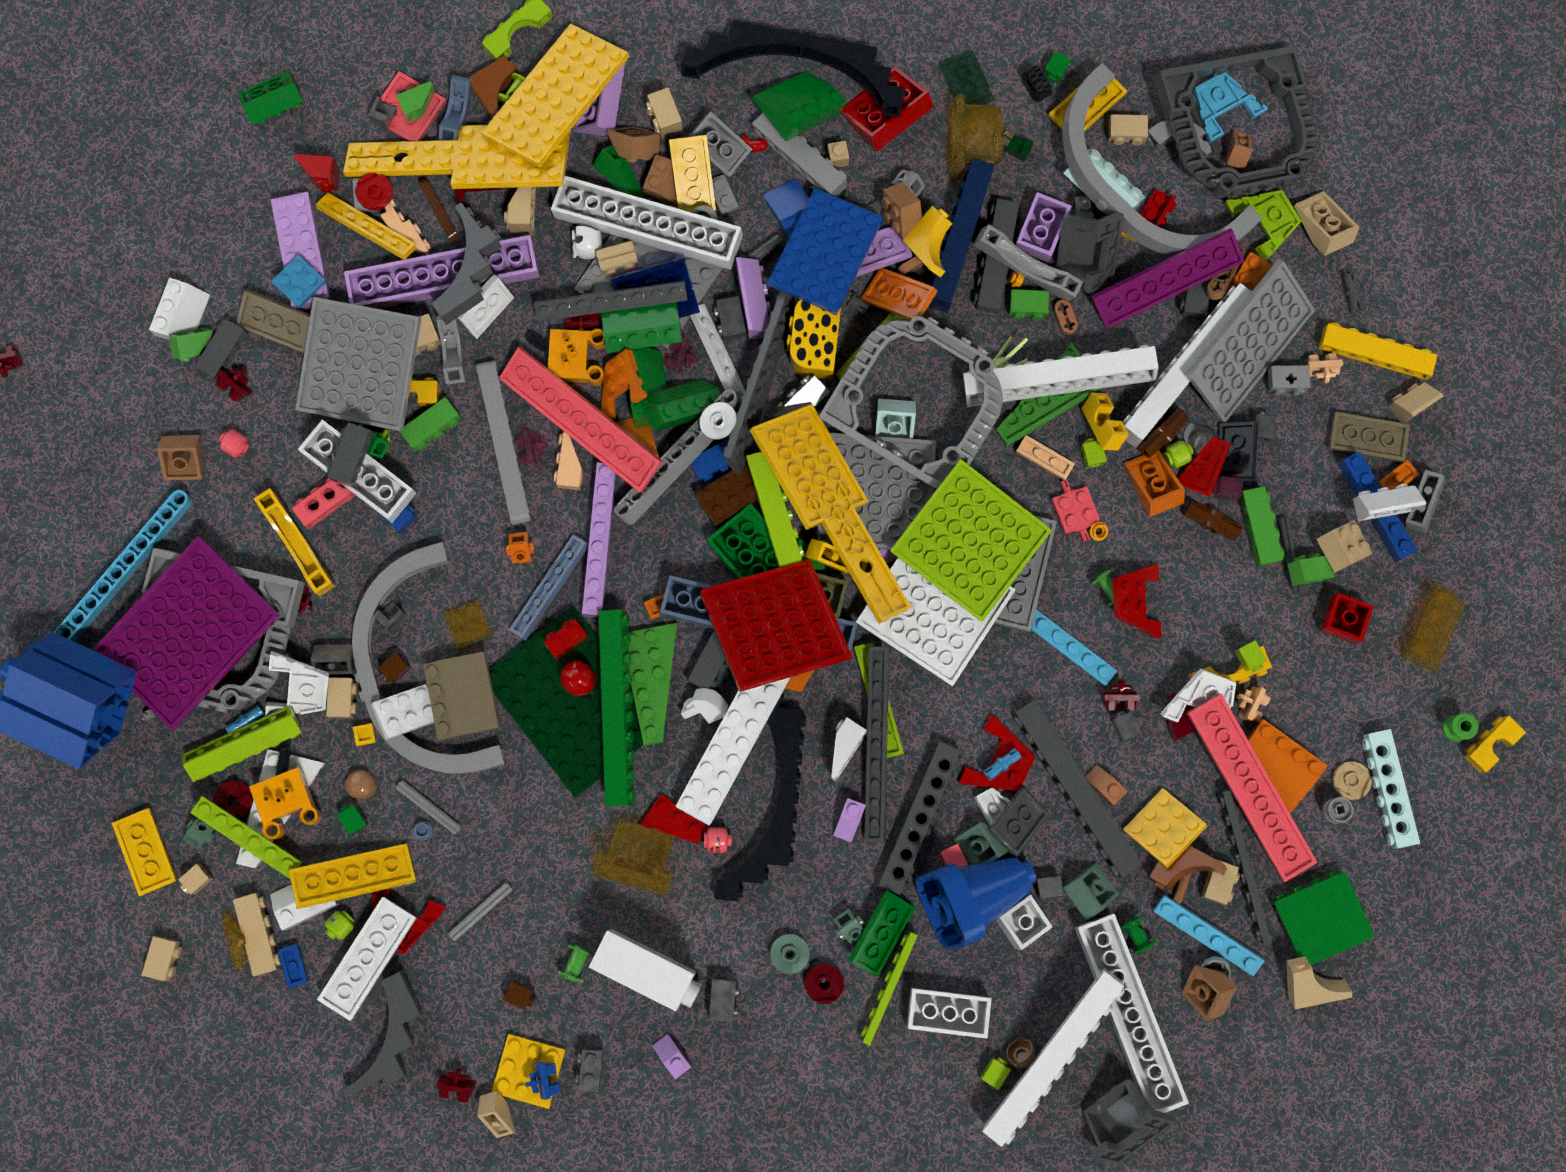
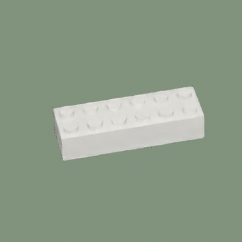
M321 420L298 450L327 473L329 464L333 463L335 458L334 450L337 445H340L341 434L324 420ZM368 454L364 458L354 488L343 485L391 523L395 521L416 495V492Z

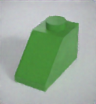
M431 81L396 95L407 121H416L425 115L435 93Z
M200 328L170 334L169 340L172 357L185 362L192 360L191 357L198 356L212 336V330Z

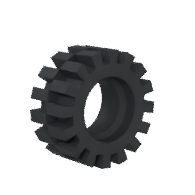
M1037 65L1023 72L1022 80L1032 99L1040 102L1052 95V86L1049 84V79L1046 78L1047 75Z

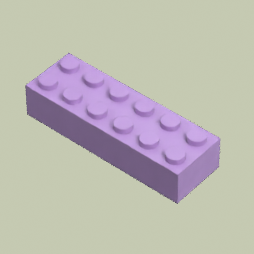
M308 192L271 199L284 268L299 255L326 281L300 309L292 301L291 306L300 311H305L312 308L313 297L332 300L311 196Z

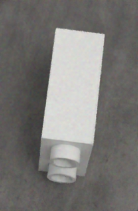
M613 929L606 931L589 965V968L674 1011H677L680 1004L691 1008L702 986L701 983L693 980L697 971Z

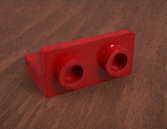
M1155 189L1140 215L1152 224L1163 228L1167 221L1165 217L1167 212L1172 213L1177 205L1174 202L1177 196L1173 195V197H1170Z

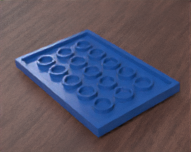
M814 188L768 281V286L837 315L884 217Z

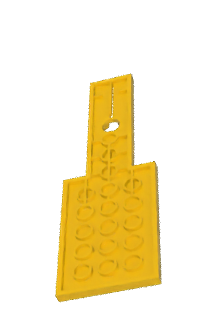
M487 125L461 126L458 140L349 143L343 173L345 177H362L370 173L382 174L384 176L452 174V189L564 186L571 130L541 167L484 138L481 132ZM399 153L408 154V156L402 159V162H397L394 159Z
M813 404L752 427L749 430L805 529L807 530L822 524L877 622L881 624L911 609L910 603L855 510L866 505L869 501L823 421L819 418V414ZM861 560L871 564L872 569L869 573L862 571L859 563Z

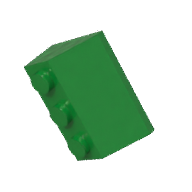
M289 70L238 93L241 104L252 125L261 124L271 116H279L284 110L294 109L303 102Z

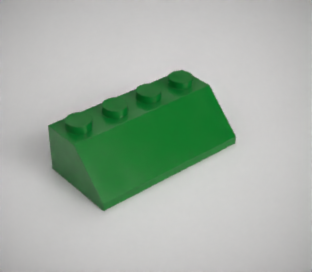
M677 302L602 313L607 353L682 342L683 336Z
M646 347L632 349L638 367L636 373L643 382L641 385L642 390L646 391L647 394L667 389L662 352ZM641 401L639 403L631 402L635 428L651 425Z
M701 379L647 394V397L641 401V404L654 432L697 420L721 393L717 387Z

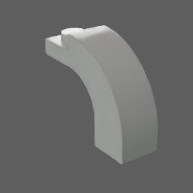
M1169 120L1162 121L1148 130L1147 140L1156 151L1166 143L1175 141ZM1194 123L1200 147L1207 159L1212 150L1209 143L1205 140L1203 141L1206 132Z
M436 316L442 346L446 384L465 382L463 347L457 319L446 325L440 316Z

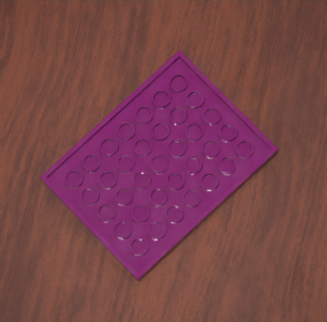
M197 536L92 650L136 670L137 674L132 691L170 730H175L281 615L202 537Z

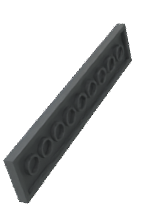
M781 291L776 296L774 310L770 313L769 325L765 328L763 342L758 348L757 360L754 361L751 377L747 380V389L741 398V407L736 413L737 421L735 427L729 434L728 445L723 450V457L733 472L737 474H742L746 456H748L754 439L749 430L759 424L788 338L790 316L794 317L796 302L791 295Z

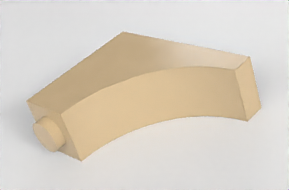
M1306 957L1286 960L1288 998L1294 1009L1352 998V991L1345 979L1329 980L1317 976L1313 973V969Z

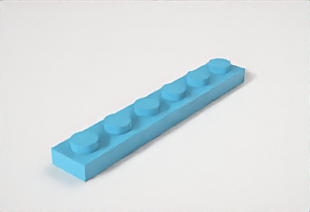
M1036 609L1031 630L1106 686L1117 670Z
M1165 894L1154 908L1156 914L1252 976L1256 974L1265 961L1263 957Z

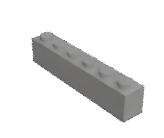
M764 113L752 123L753 131L761 139H765L774 151L819 190L837 197L848 187L845 173L835 169L833 163L828 158L824 159L816 147L809 146L807 140L802 135L785 142Z

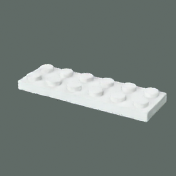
M382 897L317 1000L349 1021H352L417 917L387 898Z

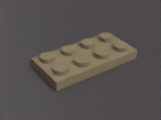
M247 289L243 293L236 325L304 353L310 314Z
M1335 411L1333 413L1328 450L1351 454L1360 451L1363 456L1403 463L1406 458L1410 425Z

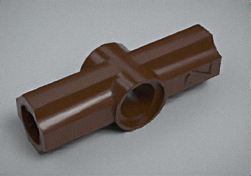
M1179 408L1173 410L1165 420L1156 424L1151 429V434L1138 445L1140 453L1147 458H1151L1162 446L1175 438V433L1189 420L1188 415Z
M1192 500L1183 515L1201 524L1202 528H1208L1210 532L1219 533L1233 541L1237 540L1243 528L1242 525L1226 518L1222 512L1212 508L1208 509Z

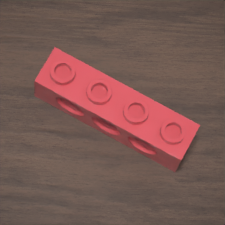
M328 478L325 485L314 488L310 492L311 495L305 499H299L294 504L295 506L292 510L309 530L356 495L347 488H343L342 484L333 482ZM330 491H334V497L331 499H327V493ZM314 502H319V507L316 510H311V505Z

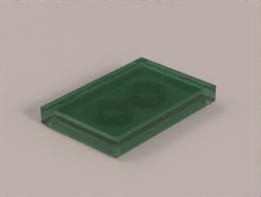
M973 50L939 63L941 72L960 114L994 101L993 94Z

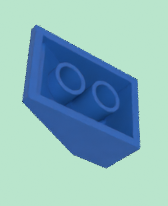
M796 178L763 194L787 241H789L810 199Z

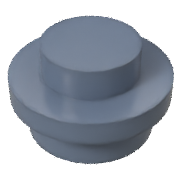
M419 821L414 825L413 834L418 840L424 841L432 836L433 828L429 822Z

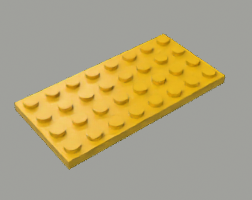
M570 24L481 132L482 136L530 163L541 167L630 57L628 52Z

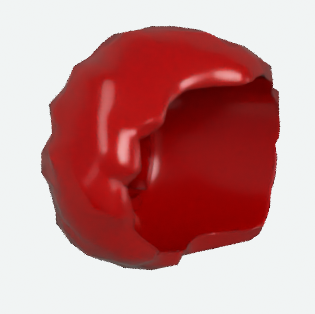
M571 661L562 669L560 674L562 687L571 695L578 697L587 695L595 687V672L588 664L581 661Z

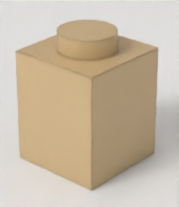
M846 141L827 144L828 159L833 163L834 168L848 166L849 154Z
M195 864L178 880L181 882V889L186 894L196 895L214 878L202 864Z

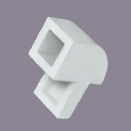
M700 688L696 689L693 698H689L684 702L680 714L684 719L701 713L710 724L724 718L729 705L716 691Z

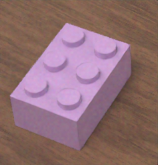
M1037 192L1016 246L1026 254L1049 263L1060 236L1063 217L1068 216L1072 206Z

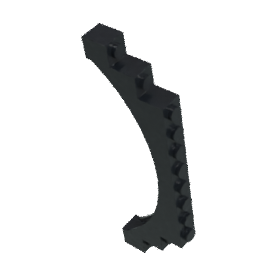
M735 20L732 22L728 37L709 34L705 50L686 47L681 62V76L700 80V76L708 71L743 58L764 55L801 57L833 67L855 80L876 100L882 109L881 115L900 118L905 97V88L889 85L891 68L875 65L877 47Z
M783 693L767 720L775 739L780 763V791L777 807L765 836L750 857L730 875L722 880H716V900L738 901L739 898H743L744 886H740V882L764 884V880H768L769 868H765V864L789 866V862L793 863L794 851H790L791 843H795L796 831H792V825L797 823V812H794V804H798L799 792L795 791L796 784L800 785L801 773H797L798 765H802L803 754L799 753V745L803 746L804 734H801V726H805L806 715H802L803 710L779 708L780 705H784Z

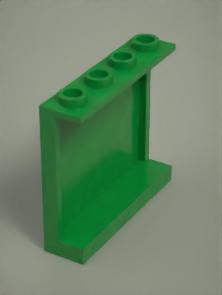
M1338 869L1327 873L1328 877L1322 880L1320 877L1309 881L1310 885L1303 887V885L1292 888V893L1287 895L1285 892L1274 896L1275 900L1270 902L1276 908L1297 957H1306L1310 965L1375 938L1346 871L1339 872Z

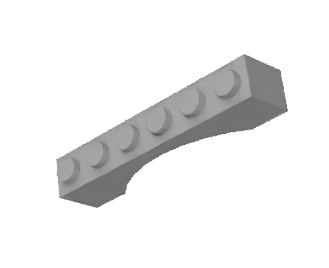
M989 224L980 230L973 244L974 247L1062 300L1070 301L1076 298L1083 284V281L1070 273L1048 266L1029 256L1014 245L1004 233Z

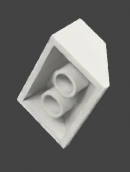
M169 278L149 330L155 336L169 340L170 334L198 329L210 294L185 282Z
M1408 484L1398 485L1393 490H1389V487L1381 488L1376 493L1363 491L1358 493L1359 496L1353 499L1358 521L1414 512L1426 505L1425 499L1416 486L1408 487Z
M292 885L270 894L273 912L281 930H288L340 905L339 900L297 909Z

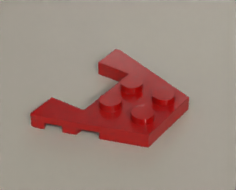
M1158 564L1114 578V617L1130 626L1139 628L1143 633L1150 634L1154 639L1162 638L1161 621L1147 620L1145 581H1159Z
M990 715L983 731L1001 739V742L989 767L996 762L997 758L1005 756L1013 748L1020 753L1021 759L1008 767L1009 769L1006 772H1001L991 781L985 775L965 767L958 783L1017 792L1022 787L1036 756L995 716Z
M391 888L374 892L372 912L382 897L387 898ZM429 900L422 918H416L396 952L405 955L443 914L447 907Z

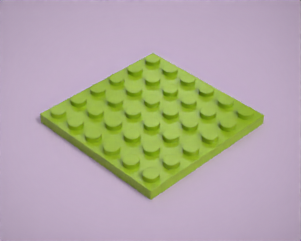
M960 459L897 540L890 552L980 622H983L1051 533L1052 529Z

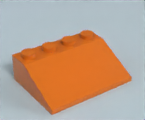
M1263 719L1255 725L1247 739L1286 808L1291 813L1317 782L1328 765Z

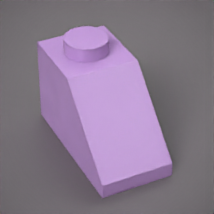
M847 798L833 836L852 842L866 805Z
M666 1034L652 1046L675 1080L691 1068V1063L669 1034Z

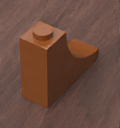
M505 55L468 77V79H471L472 90L492 119L500 110L498 94L503 93L505 87L513 80L512 73H515V70H517L513 61H508Z
M1189 845L1168 868L1158 861L1149 877L1154 881L1153 885L1157 888L1171 890L1176 882L1190 873L1212 871L1224 875L1227 867L1220 861Z

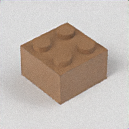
M903 182L883 189L884 221L892 227L896 234L904 239L922 218L921 201Z

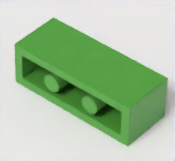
M444 397L405 425L403 431L399 432L414 452L417 450L422 451L432 439L437 440L443 436V431L456 427L461 418L446 397Z

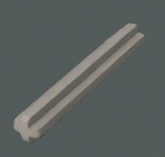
M405 781L398 783L396 786L398 791L450 832L457 834L460 831L461 826Z
M504 883L448 933L449 937L453 941L460 938L513 890L508 883Z

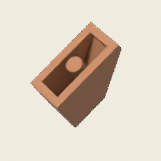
M1233 130L1226 154L1227 165L1231 168L1245 169L1253 151L1250 134Z
M1098 765L1085 776L1091 787L1109 806H1114L1128 792L1114 777Z

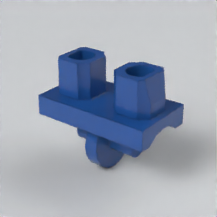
M534 1063L536 1074L535 1072L529 1073L531 1081L525 1082L526 1087L532 1086L533 1093L539 1092L540 1099H551V1096L560 1093L558 1082L548 1083L547 1076L556 1074L555 1063Z

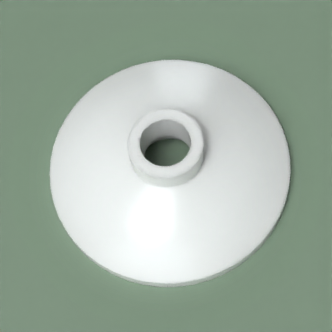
M724 402L709 405L700 417L702 432L711 439H722L728 436L735 427L737 421L736 412L729 404Z

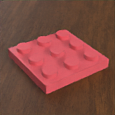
M398 71L381 97L383 103L397 109L388 130L406 141H421L447 101L442 96L434 93L425 115L416 121H407L396 95L422 84Z

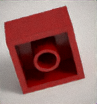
M1336 593L1331 596L1320 632L1355 645L1363 642L1374 606Z

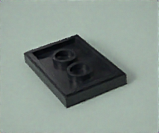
M1258 422L1220 423L1219 438L1232 444L1218 477L1219 480L1255 479Z

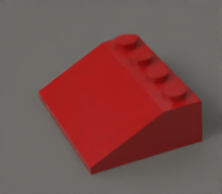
M896 66L891 69L889 85L905 88L900 118L881 115L882 109L866 89L846 104L840 112L861 138L877 152L934 107L929 91Z

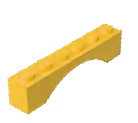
M269 488L255 497V502L288 548L314 593L321 597L336 587L277 494Z

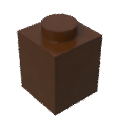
M396 652L378 667L381 671L379 674L386 683L390 681L393 684L411 669Z
M511 981L503 1000L525 1010L527 1006H532L536 996L533 995L534 990Z

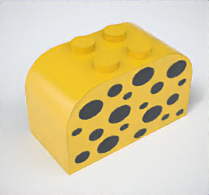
M798 301L794 317L790 316L789 333H792V335L788 334L786 350L790 351V365L797 374L803 377L807 374L809 376L813 374L819 379H833L841 308L838 314L835 315L805 301Z

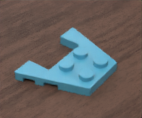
M1226 72L1209 79L1193 89L1203 129L1206 132L1205 135L1209 144L1225 134L1215 118L1240 104H1243L1252 119L1268 110L1264 104L1261 105L1255 100L1256 97L1246 93L1241 88L1242 86Z

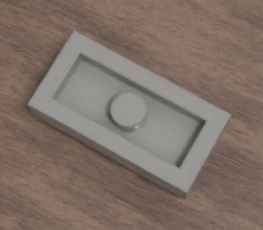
M725 175L713 178L714 199L721 215L723 216L739 209Z

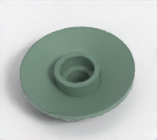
M794 934L780 936L774 941L770 950V958L777 970L786 974H794L801 971L809 961L810 952L807 943L801 937ZM788 950H792L794 953L791 958L786 956Z

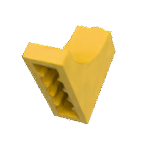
M932 206L903 241L929 270L941 278L945 270L940 262V247L944 235L952 225V222L947 218L949 216L947 212L942 208L937 210Z

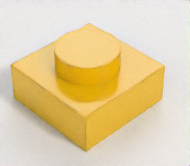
M373 723L353 727L356 746L377 743Z

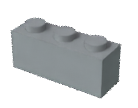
M1425 470L1418 491L1425 499L1426 505L1414 512H1409L1406 520L1408 529L1426 534L1445 483L1444 475Z

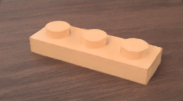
M1025 435L1016 450V453L1063 481L1066 480L1075 463Z

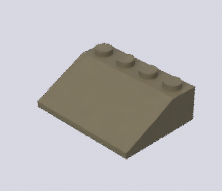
M485 652L438 660L423 665L438 741H449L500 728Z

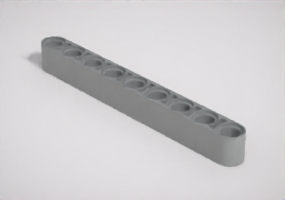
M491 360L476 364L511 524L516 525L529 522L531 517L529 516L527 499L524 495V486L520 477V468L516 459V450L512 441L513 437L508 423L507 410L504 406L505 401L500 388L501 384L496 370V362Z
M731 389L724 391L714 401V403L724 402L729 404L736 413L741 407V398ZM700 417L660 458L663 462L645 490L639 493L635 488H632L616 505L615 513L627 525L634 524L714 440L702 432Z

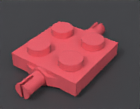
M1068 480L1060 482L1064 493L1052 498L1051 502L1064 535L1080 532L1083 542L1091 540L1087 529L1093 523L1101 521L1088 487L1071 490Z

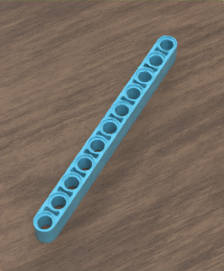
M176 490L168 497L54 633L64 637V633L70 630L71 634L67 639L74 642L78 640L152 553L153 548L157 547L190 508L192 498L182 490ZM185 496V501L182 504H178V499ZM172 511L171 518L166 519V513ZM159 526V532L153 534L154 527ZM147 540V546L141 549V542ZM134 555V561L128 564V558ZM118 570H121V571H122L121 577H119V578L116 579V578H115V573H116ZM109 585L108 592L103 594V587ZM96 600V606L90 609L91 601ZM83 615V621L78 624L77 618Z

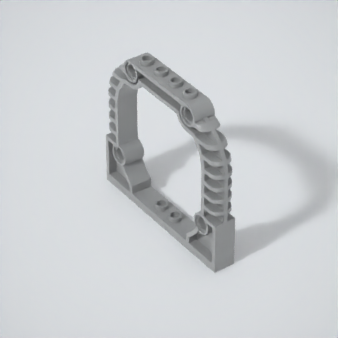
M916 316L910 321L896 320L885 323L876 328L867 337L819 415V418L937 489L960 459L970 465L1000 415L1003 393L1000 382L993 372L994 362L987 356L989 352L980 347L977 350L971 347V341L964 337L958 339L954 336V331L947 327L944 330L938 327L939 322L931 317L925 319L921 316ZM916 321L924 323V329L920 332L915 331L913 328ZM902 336H906L916 342H922L927 339L933 341L969 363V370L972 376L984 385V401L981 409L957 447H947L943 452L942 459L925 463L922 469L903 459V454L895 449L893 451L886 448L887 444L879 439L875 442L857 431L860 425L857 405L861 404L864 400V392L861 386L883 349L891 341ZM986 360L990 363V369L983 372L980 370L979 364L981 361ZM853 390L859 392L860 397L857 401H852L849 397L850 392ZM950 450H955L958 453L957 460H949L947 453Z
M153 548L142 593H145L181 554ZM230 565L241 577L260 580L258 588L265 600L274 609H277L281 616L266 632L259 663L253 676L242 686L227 684L219 690L212 689L197 706L209 708V705L216 706L215 710L227 713L228 709H242L246 702L253 701L269 691L277 681L280 673L279 671H269L270 652H276L281 655L285 654L291 627L294 628L305 586L304 582ZM235 695L236 702L232 705L231 698Z

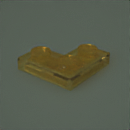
M230 915L223 916V933L229 942L230 960L236 971L244 969V960H246V953L243 945L246 944L245 936L243 933L240 934L238 923L234 922Z

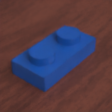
M295 944L279 949L278 954L288 988L309 982L299 945Z

